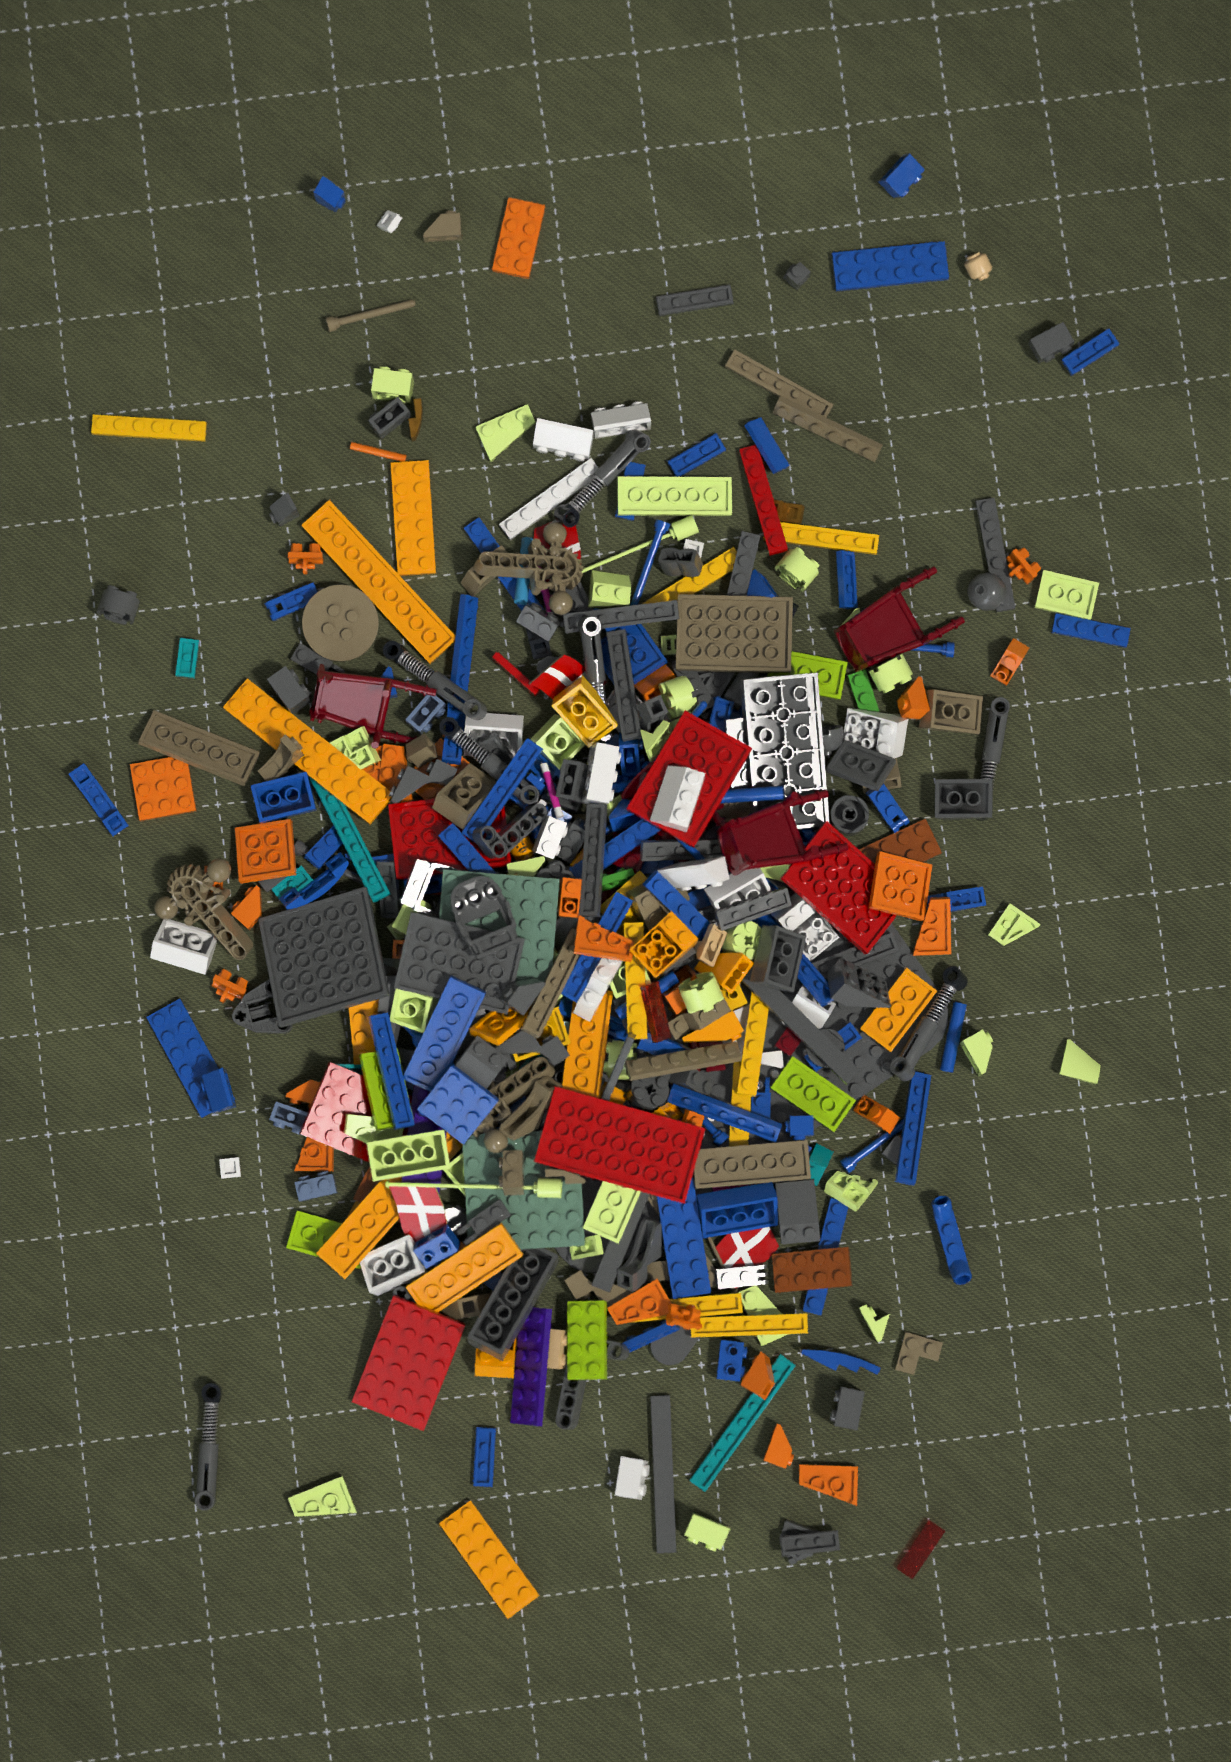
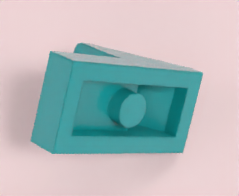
M817 1143L809 1157L811 1179H814L815 1186L818 1185L833 1155V1151Z

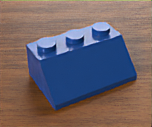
M307 772L251 785L260 823L317 811Z

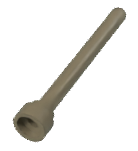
M408 300L342 318L326 317L329 332L337 331V328H340L341 325L414 307L415 301Z

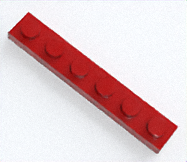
M756 445L739 449L769 556L786 552L788 547L760 451Z

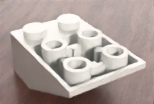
M847 708L843 741L847 740L892 758L900 757L903 755L908 719L893 714Z
M795 893L790 897L792 906L773 912L771 915L782 928L806 936L803 953L811 962L835 942L839 936L825 918Z

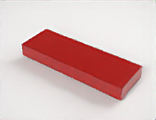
M499 652L492 656V659L534 697L540 693L539 688L529 685L528 683L531 681Z

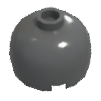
M989 572L980 573L973 577L967 588L970 602L976 608L985 611L997 609L1005 601L1007 594L1006 585L998 575Z
M826 725V727H822L824 756L831 755L833 750L841 746L844 735L842 725Z

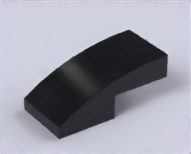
M526 628L533 660L552 656L549 642Z

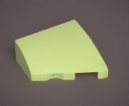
M365 726L330 742L332 746L348 757L360 770L381 761L376 749L371 746L372 740Z
M1067 1039L1059 1075L1097 1084L1101 1065L1072 1040Z
M836 1171L827 1181L824 1192L856 1212L875 1189L878 1181L876 1179H873L872 1182L860 1180L858 1175H848L845 1172Z

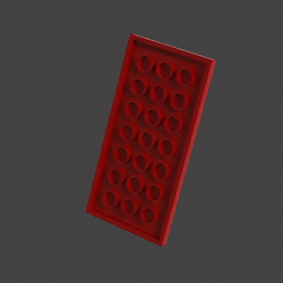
M555 1086L534 1162L685 1204L706 1128Z

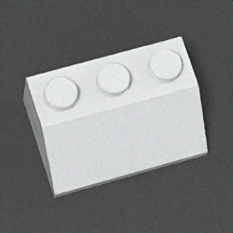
M635 402L632 403V406L628 407L616 405L613 409L598 408L591 412L595 439L626 434L634 429L639 431L651 430V418L647 403Z
M537 418L533 448L540 453L554 452L559 457L572 456L577 461L589 460L594 433L590 429Z
M487 713L481 720H474L466 716L464 734L470 735L469 738L475 740L474 742H477V745H479L480 738L496 732L513 756H515L522 746L524 716ZM464 750V756L472 755H469V752H466V750Z
M598 742L590 747L587 761L589 766L581 800L582 804L607 805L609 801L613 800L614 790H612L613 782H616L618 771H615L616 764H619L621 759L619 747Z
M668 766L650 821L687 832L702 789L705 773L687 767Z
M725 856L679 862L656 870L675 889L680 888V891L690 890L692 886H695L696 889H702L707 887L708 884H711V887L723 885L722 882L729 879Z
M760 868L745 870L737 876H733L731 873L729 874V879L722 882L723 885L711 887L710 885L704 889L715 911L771 891Z
M163 919L153 940L150 958L197 973L206 974L218 939L211 931L188 926L171 919Z
M411 1235L370 1251L360 1262L369 1293L379 1296L414 1281L428 1272V1268L424 1267L413 1251L415 1242Z

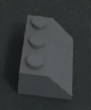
M762 926L750 982L767 988L794 992L806 936L779 926Z

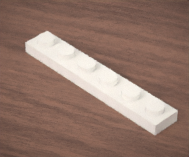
M590 458L502 521L499 526L507 537L512 540L583 489L586 484H589V481L591 482V479L595 477L594 473L599 469L598 466Z

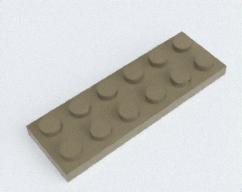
M155 710L138 742L139 745L242 786L246 785L260 755V752Z
M808 1140L700 1149L693 1172L695 1189L811 1179Z

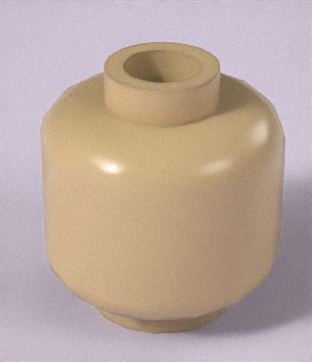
M978 251L966 258L967 261L964 265L971 279L978 278L979 281H982L989 277L988 273L992 270V265L985 253L980 254Z

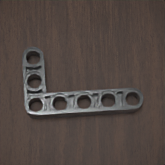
M607 1340L608 1359L619 1361L627 1359L629 1349L625 1344ZM617 1347L621 1348V1354L619 1356H616L615 1350ZM567 1366L556 1414V1425L561 1429L572 1430L575 1429L579 1421L587 1380H577V1385L573 1387L572 1380H567ZM570 1397H572L574 1400L572 1406L568 1405V1399ZM566 1416H568L570 1419V1422L567 1426L564 1423V1419Z

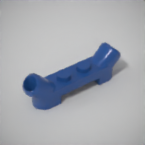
M939 1196L932 1200L933 1217L939 1232L947 1267L955 1284H966L971 1280L972 1274L954 1216L951 1199L948 1196Z

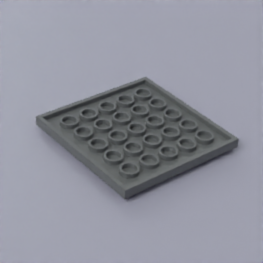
M367 887L258 919L278 1025L281 1028L390 996Z

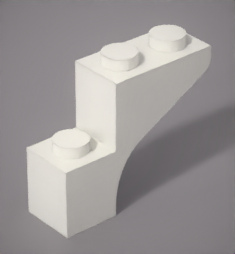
M601 958L590 977L587 987L573 1011L574 1014L589 1022L591 1021L623 961Z

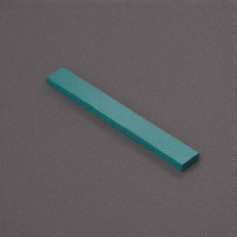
M310 778L364 886L367 887L372 902L375 903L391 895L346 806Z
M781 1354L777 1357L771 1366L775 1385L766 1400L754 1393L749 1396L689 1480L706 1492L796 1366Z

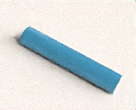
M522 538L520 554H528L527 548L533 538ZM517 578L514 603L518 605L527 604L530 585L529 578Z

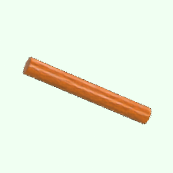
M351 442L350 445L351 450L406 462L407 455L354 442Z

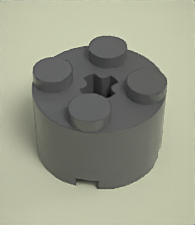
M108 585L107 589L103 590L97 614L101 616L103 613L106 615L105 619L118 624L126 625L127 621H130L131 625L134 623L140 600L136 598L137 594L135 592L119 591L117 587Z
M847 795L840 797L833 804L830 811L831 825L844 836L860 833L865 828L869 819L867 804L856 796ZM846 812L854 814L852 820L845 818Z
M659 1076L632 1080L626 1089V1099L631 1105L630 1107L653 1113L660 1108L669 1095L668 1080L665 1077Z

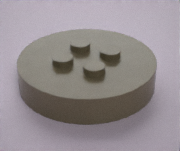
M333 585L318 591L309 600L303 612L302 629L308 645L315 653L330 661L346 662L362 656L370 649L378 632V614L373 602L365 593L352 586Z

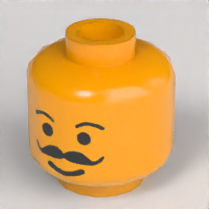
M527 835L510 851L515 861L532 859L535 856L532 851L534 844L531 838Z

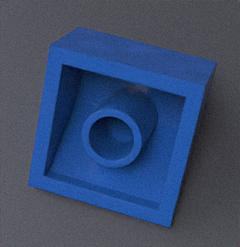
M224 1068L202 1075L203 1080L200 1083L203 1092L207 1091L208 1099H205L208 1110H212V1113L215 1114L236 1107L227 1071Z

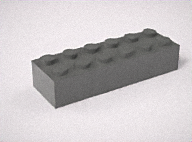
M545 1248L521 1249L524 1255L507 1266L467 1337L468 1344L501 1361L504 1360L559 1263L558 1255Z

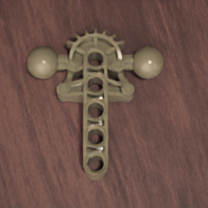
M551 522L543 530L544 540L550 545V549L544 548L541 545V541L535 538L527 548L528 554L483 552L476 560L474 570L483 576L529 578L533 595H539L542 590L548 588L554 590L549 599V607L555 614L564 615L572 609L573 605L572 597L565 591V588L573 590L579 584L583 576L584 566L580 565L582 559H577L578 553L573 554L572 548L569 550L562 548L561 544L565 541L567 535L566 528L561 523Z
M217 858L208 864L207 872L201 870L200 865L194 867L193 863L189 864V866L185 864L176 868L167 882V892H170L172 897L163 896L157 899L154 905L156 915L161 919L169 920L177 915L178 907L181 909L185 908L187 917L184 919V923L191 926L202 919L235 959H244L253 948V942L222 905L230 896V890L228 888L221 890L213 886L214 882L220 883L230 877V864L225 859Z
M538 1057L496 1085L493 1080L488 1086L487 1090L499 1098V1101L472 1133L477 1138L481 1133H485L484 1145L488 1151L500 1153L507 1148L508 1137L499 1129H495L498 1125L497 1122H504L513 1114L510 1106L532 1092L537 1080L546 1076L551 1078L554 1076L555 1069L544 1057Z

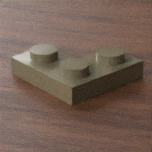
M905 1332L895 1370L914 1375L919 1356L938 1361L943 1343Z

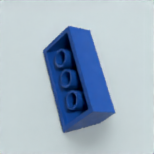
M772 1182L696 1195L703 1238L778 1225L777 1194Z

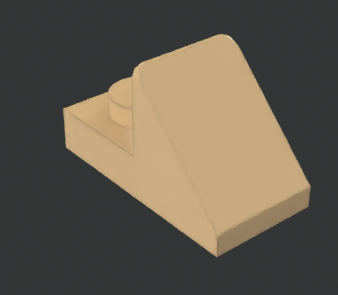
M709 924L703 940L698 941L694 946L697 959L710 967H714L728 932L719 930V927L715 924Z

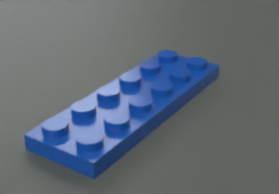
M945 241L832 253L836 291L949 280Z
M450 976L403 1075L404 1080L431 1092L452 1065L486 991Z
M178 999L146 1018L201 1118H204L211 1114L212 1110L207 1108L205 1099H208L207 1091L203 1092L200 1081L203 1080L202 1075L219 1068L182 1000Z
M692 1177L685 1204L656 1196L673 1299L711 1293L695 1186Z

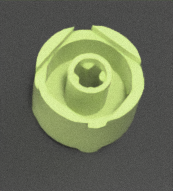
M795 547L787 551L775 566V571L779 569L781 572L779 577L794 589L800 587V591L803 592L819 574V564L813 559H808L802 549Z
M903 654L898 655L899 660L897 657L892 658L875 667L876 672L873 670L869 671L879 692L887 693L895 689L894 684L898 682L904 684L912 680L911 675L913 673Z
M679 676L658 684L661 697L668 710L667 716L669 720L681 717L685 710L692 713L697 707L696 697L693 698L691 693L694 691L693 686L686 676Z
M748 921L724 930L728 932L722 945L724 953H743L750 960L755 959L762 931L758 924Z
M712 972L699 973L696 975V979L691 981L688 978L678 986L689 1014L699 1010L708 1012L714 1008L713 1005L724 999L716 977Z
M613 1040L607 1043L606 1053L609 1056L608 1061L604 1062L603 1072L606 1073L608 1078L611 1076L625 1041ZM633 1042L626 1061L637 1059V1053L633 1052V1048H637V1043ZM624 1064L618 1079L630 1081Z

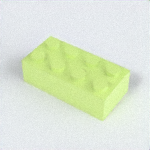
M444 1130L366 1143L372 1181L450 1169Z

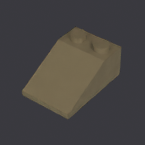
M925 690L930 711L920 719L919 729L980 734L983 696L941 690Z
M469 763L438 792L432 808L463 830L494 787L496 781Z
M643 883L626 892L627 897L633 900L631 906L638 922H643L644 928L648 931L670 913ZM676 888L687 901L690 900L687 890L680 891V888Z

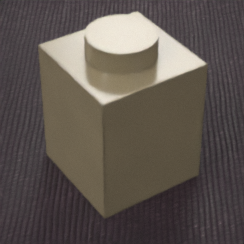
M425 734L406 744V758L418 768L437 758L435 744Z

